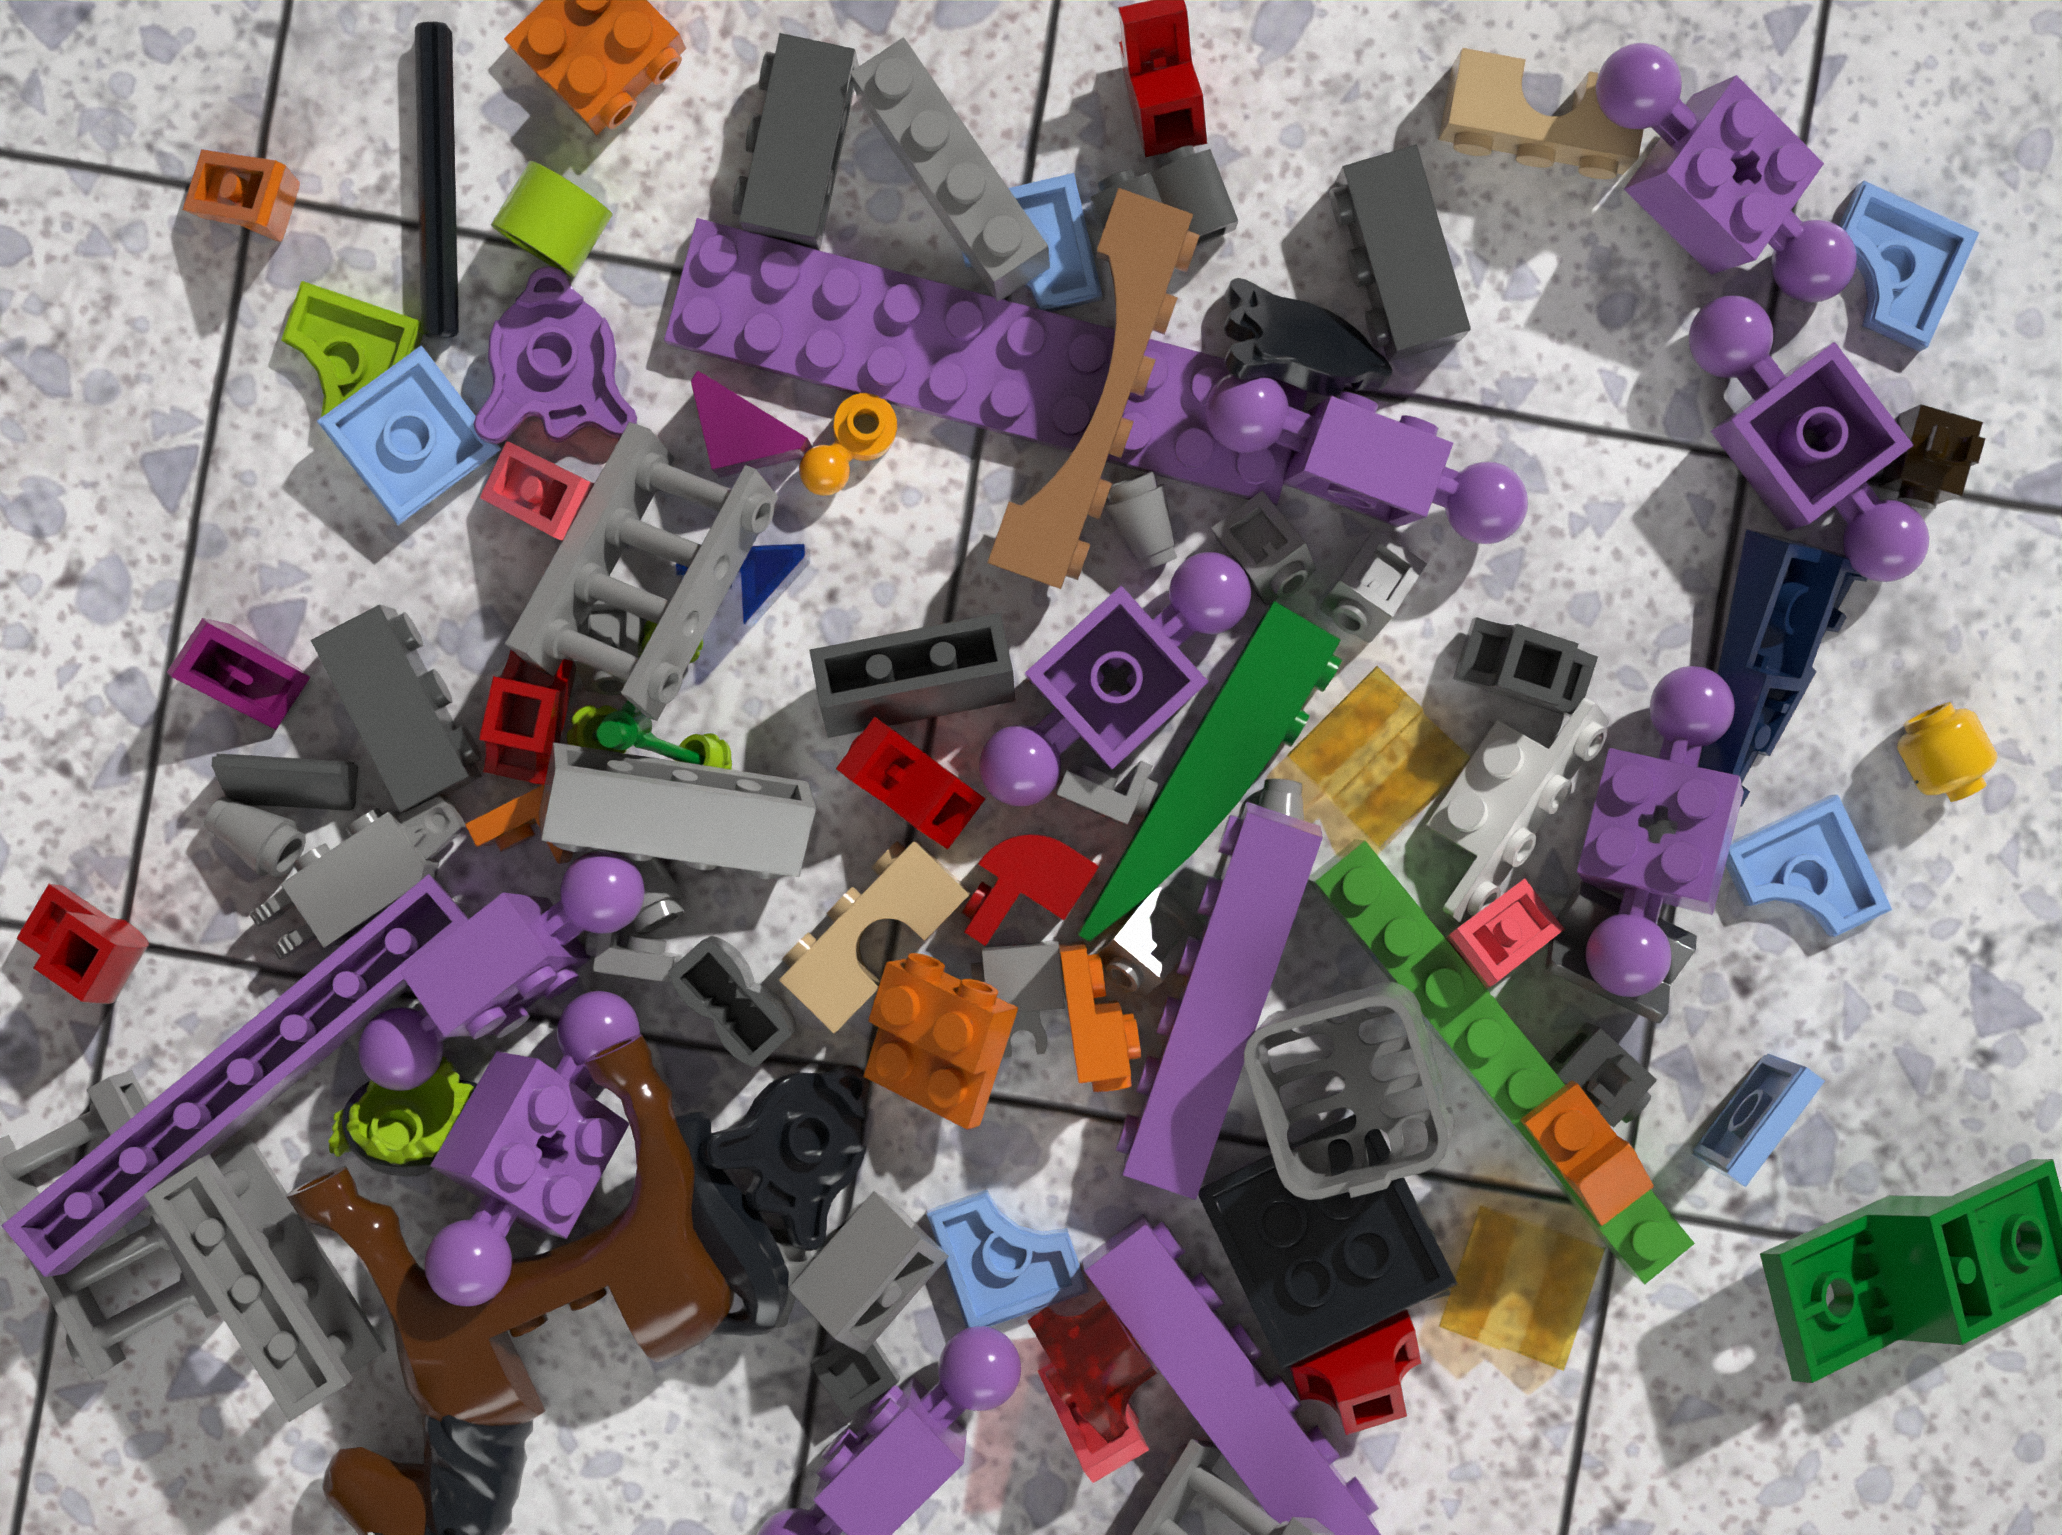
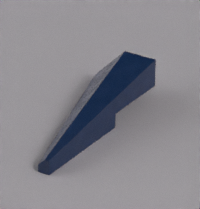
M1746 529L1717 672L1728 684L1733 694L1735 704L1734 717L1730 727L1720 739L1708 746L1702 747L1698 767L1738 775L1742 783L1758 754L1771 755L1817 672L1812 666L1825 632H1839L1847 618L1843 612L1838 610L1854 580L1865 582L1868 580V578L1860 575L1853 569L1850 559L1846 558L1845 555L1781 536ZM1743 785L1742 787L1744 793L1740 807L1743 806L1745 800L1747 799L1750 791Z

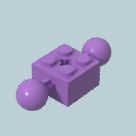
M1634 43L1624 46L1611 54L1602 65L1596 81V96L1602 112L1610 121L1618 126L1635 130L1651 127L1661 137L1624 190L1711 275L1755 261L1765 246L1769 244L1774 249L1771 260L1774 279L1780 289L1791 298L1802 302L1816 303L1833 298L1844 290L1854 275L1857 263L1856 249L1851 237L1835 223L1817 219L1802 222L1791 211L1824 165L1801 139L1737 75L1693 94L1687 103L1684 104L1679 99L1682 88L1681 73L1677 63L1667 51L1653 44Z
M1735 295L1723 296L1707 303L1696 314L1690 326L1689 348L1696 363L1709 374L1720 378H1737L1752 397V400L1710 431L1786 532L1812 523L1831 507L1835 506L1848 523L1843 536V549L1846 558L1850 559L1851 566L1856 572L1878 582L1897 581L1912 574L1922 564L1928 552L1929 532L1922 516L1911 506L1895 500H1880L1866 482L1913 446L1900 426L1836 342L1811 354L1784 375L1769 355L1773 343V326L1768 314L1758 303L1749 298ZM1811 429L1816 436V439L1811 442L1810 447L1806 444L1803 437V431Z
M1231 373L1221 378L1208 396L1206 402V421L1210 432L1221 445L1240 453L1258 452L1268 448L1273 443L1290 448L1292 452L1283 480L1284 485L1394 527H1400L1426 518L1431 504L1434 503L1445 508L1450 525L1461 537L1478 544H1494L1513 535L1520 528L1528 510L1527 490L1521 478L1512 469L1497 462L1474 463L1465 467L1460 472L1445 467L1454 443L1437 437L1439 428L1436 425L1408 415H1402L1399 422L1376 413L1378 404L1366 397L1350 392H1341L1339 398L1330 396L1305 413L1288 406L1285 392L1275 379L1259 377L1245 380L1237 378Z
M1216 552L1200 553L1188 558L1177 568L1171 579L1169 587L1170 604L1154 619H1151L1122 586L1118 587L1025 672L1027 680L1054 709L1035 727L1023 724L1011 725L997 731L989 738L983 747L979 761L981 779L989 793L997 800L1011 806H1029L1042 801L1053 791L1060 778V755L1079 738L1087 744L1109 770L1117 766L1209 682L1181 652L1179 647L1195 632L1217 634L1231 629L1241 621L1248 610L1251 600L1250 582L1241 565L1231 557ZM1105 664H1108L1114 670L1121 665H1125L1131 672L1125 681L1131 689L1129 693L1123 696L1117 690L1111 691L1109 694L1103 692L1099 685L1104 680V676L1099 669Z
M1687 666L1675 669L1665 675L1654 688L1650 699V716L1655 729L1664 738L1659 758L1613 748L1608 749L1577 873L1585 883L1599 889L1623 894L1619 914L1601 922L1590 935L1586 947V962L1591 976L1603 989L1618 996L1637 997L1649 993L1662 983L1671 965L1670 943L1664 931L1657 925L1662 903L1713 915L1744 791L1740 776L1697 767L1702 747L1714 743L1726 733L1732 723L1735 709L1733 694L1728 684L1721 676L1707 668ZM1658 821H1669L1672 829L1676 830L1675 834H1663L1660 843H1652L1647 829L1651 825H1656Z
M592 851L580 856L568 867L560 886L561 900L555 905L547 897L504 892L401 972V975L419 999L423 1008L419 1011L403 1007L389 1009L375 1016L366 1025L358 1046L359 1060L366 1075L374 1083L389 1090L405 1091L417 1088L427 1082L439 1068L443 1057V1040L447 1037L472 1036L473 1039H477L484 1035L495 1034L497 1038H501L519 1028L530 1017L526 1011L528 1007L544 995L547 999L560 995L578 981L579 975L576 970L591 959L590 956L586 955V950L577 939L580 933L584 930L599 934L612 933L629 925L638 915L645 895L643 878L638 868L632 861L614 851Z
M592 991L578 996L566 1006L557 1026V1040L564 1056L556 1070H553L537 1058L496 1051L430 1165L482 1199L471 1219L457 1221L444 1227L433 1238L425 1256L426 1277L433 1291L443 1300L458 1306H476L494 1298L503 1289L512 1268L511 1250L505 1237L514 1221L525 1228L565 1239L570 1234L629 1126V1122L586 1093L593 1079L583 1062L595 1053L619 1041L640 1034L637 1014L632 1006L622 997L607 991Z
M986 1326L969 1327L956 1333L946 1343L941 1352L938 1365L940 1381L928 1391L913 1376L901 1389L894 1385L878 1396L867 1409L871 1416L866 1420L863 1427L856 1434L849 1428H846L822 1453L821 1456L825 1461L816 1471V1474L820 1477L813 1499L816 1504L809 1510L789 1508L772 1515L762 1525L757 1535H840L843 1531L847 1535H892L964 1464L967 1430L957 1418L966 1409L972 1411L994 1409L1005 1403L1015 1392L1021 1376V1361L1013 1342L1002 1332Z

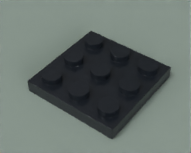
M1355 1114L1289 1145L1290 1150L1310 1141L1353 1129L1357 1122ZM1380 1129L1370 1130L1365 1136L1368 1166L1386 1161L1390 1154V1149ZM1335 1139L1331 1141L1328 1146V1154L1331 1164V1176L1350 1169L1353 1163V1152L1350 1143L1346 1140ZM1270 1154L1199 1190L1198 1196L1281 1370L1435 1297L1458 1284L1405 1178L1392 1180L1387 1189L1351 1198L1349 1192L1323 1199L1306 1200L1295 1196L1285 1188L1278 1175L1273 1156Z

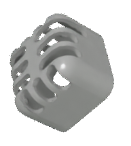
M1381 982L1367 988L1347 991L1328 999L1315 1000L1292 1009L1277 1011L1268 1016L1247 1041L1244 1050L1245 1068L1276 1169L1285 1188L1295 1196L1306 1200H1314L1349 1192L1351 1198L1384 1190L1388 1188L1392 1180L1426 1172L1436 1167L1445 1157L1454 1127L1453 1110L1451 1107H1446L1442 1093L1444 1081L1434 1057L1433 1045L1422 1018L1420 1004L1414 993L1404 985L1394 982ZM1373 1006L1386 1007L1383 1011L1377 1013L1366 1010V1008ZM1396 1012L1400 1016L1407 1034L1379 1043L1369 1044L1360 1038L1358 1029L1360 1024L1366 1020ZM1350 1013L1349 1018L1342 1023H1335L1329 1020L1330 1018ZM1313 1023L1312 1028L1306 1033H1297L1292 1030ZM1315 1034H1325L1331 1038L1334 1049L1329 1056L1273 1073L1268 1058V1050ZM1408 1049L1412 1050L1418 1069L1417 1073L1386 1081L1377 1080L1372 1076L1370 1064L1374 1059ZM1327 1071H1336L1343 1076L1345 1087L1342 1092L1312 1100L1287 1110L1284 1109L1279 1091L1281 1086ZM1423 1086L1429 1110L1398 1118L1389 1117L1383 1112L1381 1102L1384 1097ZM1338 1108H1348L1354 1112L1357 1122L1353 1129L1316 1139L1290 1150L1287 1131L1294 1122ZM1410 1119H1418L1426 1126L1428 1144L1424 1151L1406 1156L1402 1126ZM1372 1129L1383 1130L1387 1133L1390 1141L1391 1151L1389 1157L1382 1163L1368 1166L1365 1136ZM1335 1139H1344L1351 1145L1353 1163L1348 1171L1331 1176L1328 1146Z

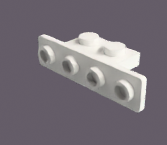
M1587 698L1580 702L1549 749L1501 721L1496 720L1426 824L1433 832L1476 858L1443 907V911L1459 925L1464 924L1500 897L1501 890L1499 887L1513 866H1521L1530 856L1536 843L1535 833L1548 814L1556 813L1565 804L1571 792V780L1584 760H1592L1603 747L1607 737L1606 728L1609 720L1595 702Z

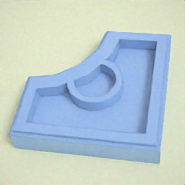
M1074 173L1009 188L1047 243L1049 249L1050 268L1024 285L1032 293L1038 309L1053 312L1101 301L1103 297ZM962 252L965 267H972L968 258Z
M1862 181L1856 186L1839 224L1854 243L1857 254L1856 266L1864 277L1868 304L1862 326L1920 352L1928 348L1979 232L1871 183Z
M1829 795L1731 841L1725 866L1743 904L1746 906H1753L1773 900L1793 903L1813 915L1826 934L1833 937L1892 910L1839 795Z
M987 1189L927 1210V1217L937 1245L949 1256L944 1261V1265L966 1328L974 1326L990 1327L1089 1292L1068 1228L1039 1231L1020 1226L998 1209Z

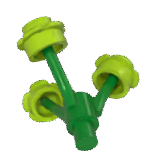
M647 620L643 628L645 635L642 641L643 651L658 625ZM703 638L699 643L695 653L693 654L689 664L695 662L699 658V651L703 648L704 644ZM628 700L622 706V709L619 710L608 705H603L600 708L588 705L579 709L571 719L573 726L566 736L568 745L625 753L628 748L635 746L636 748L652 751L671 758L673 761L732 769L730 747L726 741L719 740L716 734H693L685 738L679 746L657 738L651 732V719L646 717Z

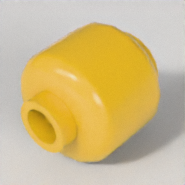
M1947 702L1930 708L1903 724L1906 733L1899 739L1897 750L1921 793L1925 795L1946 793L1950 802H1954L1971 796L1987 786L1983 775L1992 769L1998 757L1978 716L1973 711L1966 708L1954 709L1952 703Z

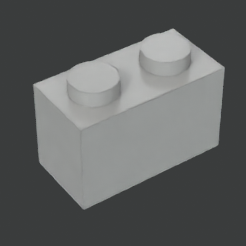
M873 1191L864 1202L858 1204L850 1211L843 1227L821 1251L808 1259L804 1271L788 1290L834 1339L864 1354L949 1256L900 1207Z

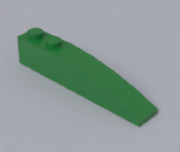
M1276 601L1268 605L1078 929L1077 933L1079 936L1090 942L1143 901L1202 845L1234 809L1277 751L1281 742L1289 747L1294 744L1310 714L1301 710L1313 687L1324 692L1342 662L1341 658L1333 654L1341 641L1339 638Z

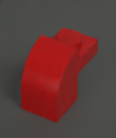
M1150 0L1118 7L1122 41L1119 42L1122 67L1135 126L1145 158L1168 153L1191 145L1195 147L1207 144L1204 99L1192 63L1188 12L1184 0Z
M876 717L872 719L863 733L854 739L848 753L836 767V770L850 781L886 804L917 830L947 850L986 800L969 785Z
M1023 834L1003 840L991 848L978 863V865L997 876L998 880L993 888L981 881L961 913L971 919L964 933L986 946L1020 893H1023L1062 920H1065L1100 866L1067 844L1050 836Z
M48 884L16 938L41 955L33 969L81 1002L110 1004L116 1001L149 945L147 938L126 920L110 918L65 886Z

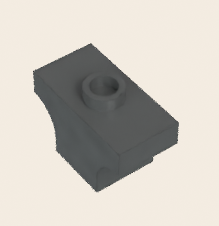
M1476 617L1471 621L1453 679L1571 717L1586 696L1598 656L1578 649L1579 643L1520 624L1505 625Z

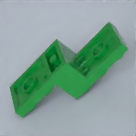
M2031 1159L1953 1196L1889 1195L1760 1253L1792 1381L1814 1383L1898 1340L1964 1345L2062 1295V1191L2054 1160ZM2017 1230H2019L2021 1242L2016 1244ZM1831 1284L1834 1299L1827 1306L1826 1293L1828 1286Z

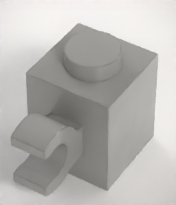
M1058 940L983 947V962L971 963L972 979L995 987L998 990L997 998L1018 1007L1003 1057L1012 1056L1010 1040L1013 1034L1020 1030H1026L1033 1034L1036 1040L1035 1048L1037 1055L1045 1054L1047 1034L1041 1024L1040 1011L1065 1008Z

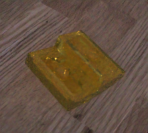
M1378 666L1287 754L1288 758L1380 851L1463 771L1470 760V756L1424 714L1423 708Z
M1480 1205L1455 1277L1458 1284L1451 1289L1439 1327L1501 1350L1502 1347L1564 1371L1606 1247L1524 1218Z

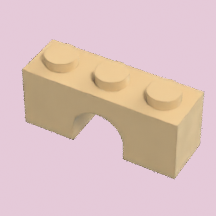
M1467 48L1461 49L1451 67L1438 140L1454 143L1453 149L1457 152L1472 156H1487L1491 154L1492 150L1515 154L1516 161L1520 164L1538 168L1551 167L1554 165V162L1579 166L1578 172L1581 175L1595 179H1613L1617 174L1623 175L1638 160L1644 129L1623 128L1605 116L1596 96V81L1599 73L1589 71L1577 86L1571 112L1561 116H1547L1534 110L1527 103L1523 95L1522 77L1526 59Z
M918 840L913 841L907 849L900 842L896 841L871 867L879 876L862 895L854 887H851L826 913L835 923L818 940L808 932L781 959L790 969L779 981L834 1034L878 990L881 980L868 969L861 956L860 942L865 929L877 920L895 919L907 924L925 941L971 893Z

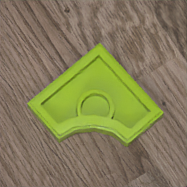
M301 281L281 341L303 353L317 371L324 395L321 417H323L420 346L424 334L421 330L420 320Z

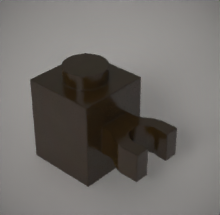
M1922 404L1900 413L1896 423L1912 442L1913 446L1883 468L1879 487L1899 492L1897 497L1899 502L1923 509H1935L1937 503L1940 504L1961 497L1970 467L1978 464L1986 439L1979 436L1983 422Z

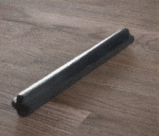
M433 21L421 22L415 27L421 330L427 337L446 339L457 336L459 332L452 31L448 28L447 24Z

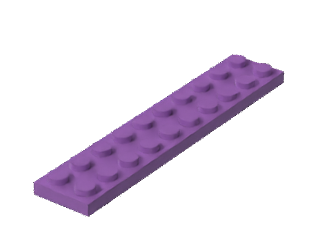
M697 218L664 341L670 346L854 395L859 393L875 394L891 405L1072 453L1083 437L1101 398L1110 368L1115 329L1003 299L997 302L992 296ZM1149 339L1144 355L1156 359L1143 397L1130 393L1122 417L1132 420L1134 423L1122 457L1119 458L1109 454L1106 462L1142 472L1153 471L1154 475L1247 500H1250L1263 490L1273 504L1277 506L1292 449L1273 443L1268 448L1258 452H1235L1221 445L1214 438L1206 421V402L1215 384L1230 373L1225 366V359ZM1275 379L1285 392L1288 406L1303 411L1308 391Z

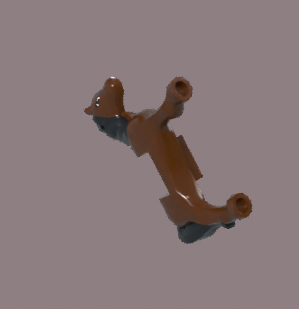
M638 1034L619 1041L583 1061L594 1082L610 1090L621 1099L625 1115L629 1121L635 1141L637 1164L635 1186L630 1201L610 1224L582 1239L542 1254L512 1260L511 1273L507 1283L494 1298L483 1304L466 1307L454 1305L443 1300L433 1291L427 1280L425 1270L418 1265L406 1246L400 1230L399 1217L393 1208L360 1196L356 1183L346 1166L325 1173L286 1195L303 1221L338 1233L354 1250L371 1276L393 1323L397 1355L405 1387L418 1405L422 1416L424 1464L397 1463L363 1447L340 1449L331 1458L325 1470L322 1484L326 1501L354 1528L358 1535H503L512 1523V1509L519 1497L521 1479L527 1461L525 1441L533 1432V1419L546 1410L511 1340L508 1330L513 1338L519 1337L543 1325L548 1320L546 1313L568 1304L571 1311L583 1309L603 1298L607 1294L606 1286L609 1287L635 1341L647 1357L656 1363L682 1354L699 1345L711 1335H762L774 1330L780 1322L788 1298L789 1271L784 1264L780 1249L760 1212L751 1209L747 1205L745 1195L733 1184L726 1173L720 1169L710 1168L704 1163L701 1156V1144L704 1138L711 1134L710 1119L703 1112H692L675 1117L672 1107V1091L653 1067L651 1051L643 1035ZM736 1293L742 1299L744 1306L740 1311L730 1313L729 1311L733 1307L734 1295Z

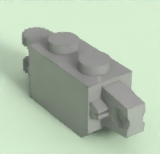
M438 796L406 812L390 811L383 815L379 808L371 810L346 827L351 837L330 850L325 843L298 858L293 863L297 873L281 883L284 890L254 909L249 915L256 926L259 927L276 921L294 905L296 906L306 923L298 929L283 935L273 945L272 950L279 960L290 956L316 938L323 948L340 945L353 937L429 874L436 880L439 863L434 856L466 828L465 822L447 796Z

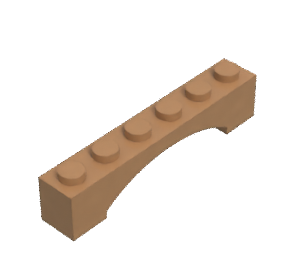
M1118 188L1096 250V258L1109 262L1116 305L1114 348L1101 398L1083 437L1056 475L1023 505L1008 502L987 562L988 564L1059 589L1062 588L1065 577L1078 580L1090 547L1089 543L1079 540L1087 515L1100 519L1112 485L1111 482L1100 479L1109 454L1119 458L1122 457L1134 421L1122 417L1130 393L1143 397L1156 359L1144 355L1151 333L1155 331L1165 335L1178 297L1166 293L1174 268L1187 273L1200 236L1188 231L1193 214Z

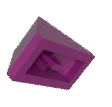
M697 370L693 376L691 385L711 469L719 478L741 473L745 465L759 469L801 459L813 447L807 437Z
M206 618L201 619L167 671L172 678L275 730L311 678L307 673L234 625Z

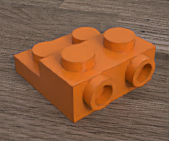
M543 0L504 38L508 46L596 136L606 126L609 129H613L622 124L636 107L637 102L634 99L652 82L658 85L666 81L681 64L682 57L680 55L686 50L680 33L647 0Z
M1084 941L1059 944L1079 1084L1091 1082L1093 1092L1129 1088L1132 1086L1129 1060L1141 1058L1136 1019H1134L1133 1013H1122L1118 1000L1094 1003V998L1106 997L1102 962L1099 953L1087 955Z
M911 953L908 954L906 959L886 962L868 1022L879 1028L863 1077L967 1130L980 1126L1018 1007L997 998L998 990L990 984L975 979L960 980L945 973V965L933 957Z

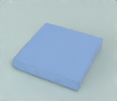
M422 345L317 420L318 424L398 526L501 451L497 444L487 443L478 437L474 429V413Z
M1764 1054L1695 1146L1692 1155L1711 1169L1746 1187L1825 1080L1805 1066L1771 1054Z

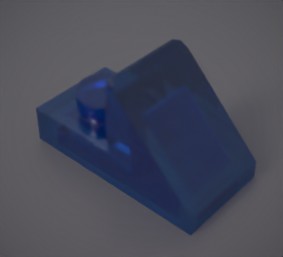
M805 544L751 547L735 577L741 578L744 625L749 628L753 627L810 564V549ZM676 563V575L683 579L688 568Z

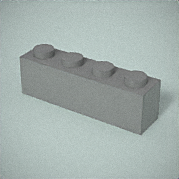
M904 37L850 72L858 101L997 302L1050 268L1047 243Z
M553 742L539 810L541 841L551 842L556 847L571 852H582L589 848L616 851L625 858L635 861H648L654 857L680 860L683 864L699 870H712L717 866L744 869L748 874L763 879H775L780 875L800 877L816 812V805L808 781Z

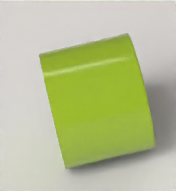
M529 161L492 221L491 226L534 257L575 278L613 214L601 202L566 178L539 163Z

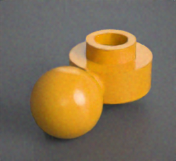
M870 393L855 394L844 400L838 407L834 417L833 436L835 441L831 445H819L811 448L801 459L799 475L803 485L816 495H833L842 490L846 485L850 475L849 462L852 459L871 461L883 456L893 445L897 432V418L891 405L886 400ZM860 415H869L876 420L878 427L872 433L863 434L855 428L853 422Z

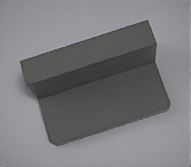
M1581 881L1556 917L1565 930L1549 941L1546 969L1552 974L1653 1022L1661 1023L1669 1010L1670 985L1696 951L1697 935L1659 918L1657 925L1666 934L1671 947V965L1665 979L1654 990L1641 996L1623 997L1612 994L1603 989L1591 976L1586 962V947L1594 929L1607 918L1619 914L1622 900Z

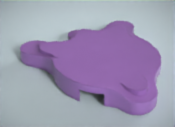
M551 266L536 269L529 276L525 290L515 299L516 302L503 313L499 320H495L489 335L488 361L493 376V385L487 401L475 416V432L481 440L490 444H498L505 441L526 418L535 416L542 420L546 437L555 443L566 441L579 430L588 426L597 428L612 438H620L629 421L637 424V416L635 410L621 396L615 382L614 373L617 355L613 332L606 318H602L596 309L587 304L584 298L572 288L567 275L562 270Z

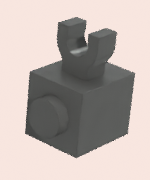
M1588 1022L1583 1024L1548 1063L1565 1085L1571 1080L1578 1083L1607 1123L1613 1128L1621 1120L1624 1123L1632 1121L1644 1110L1651 1099V1095L1647 1091L1657 1081L1653 1075L1605 1031Z

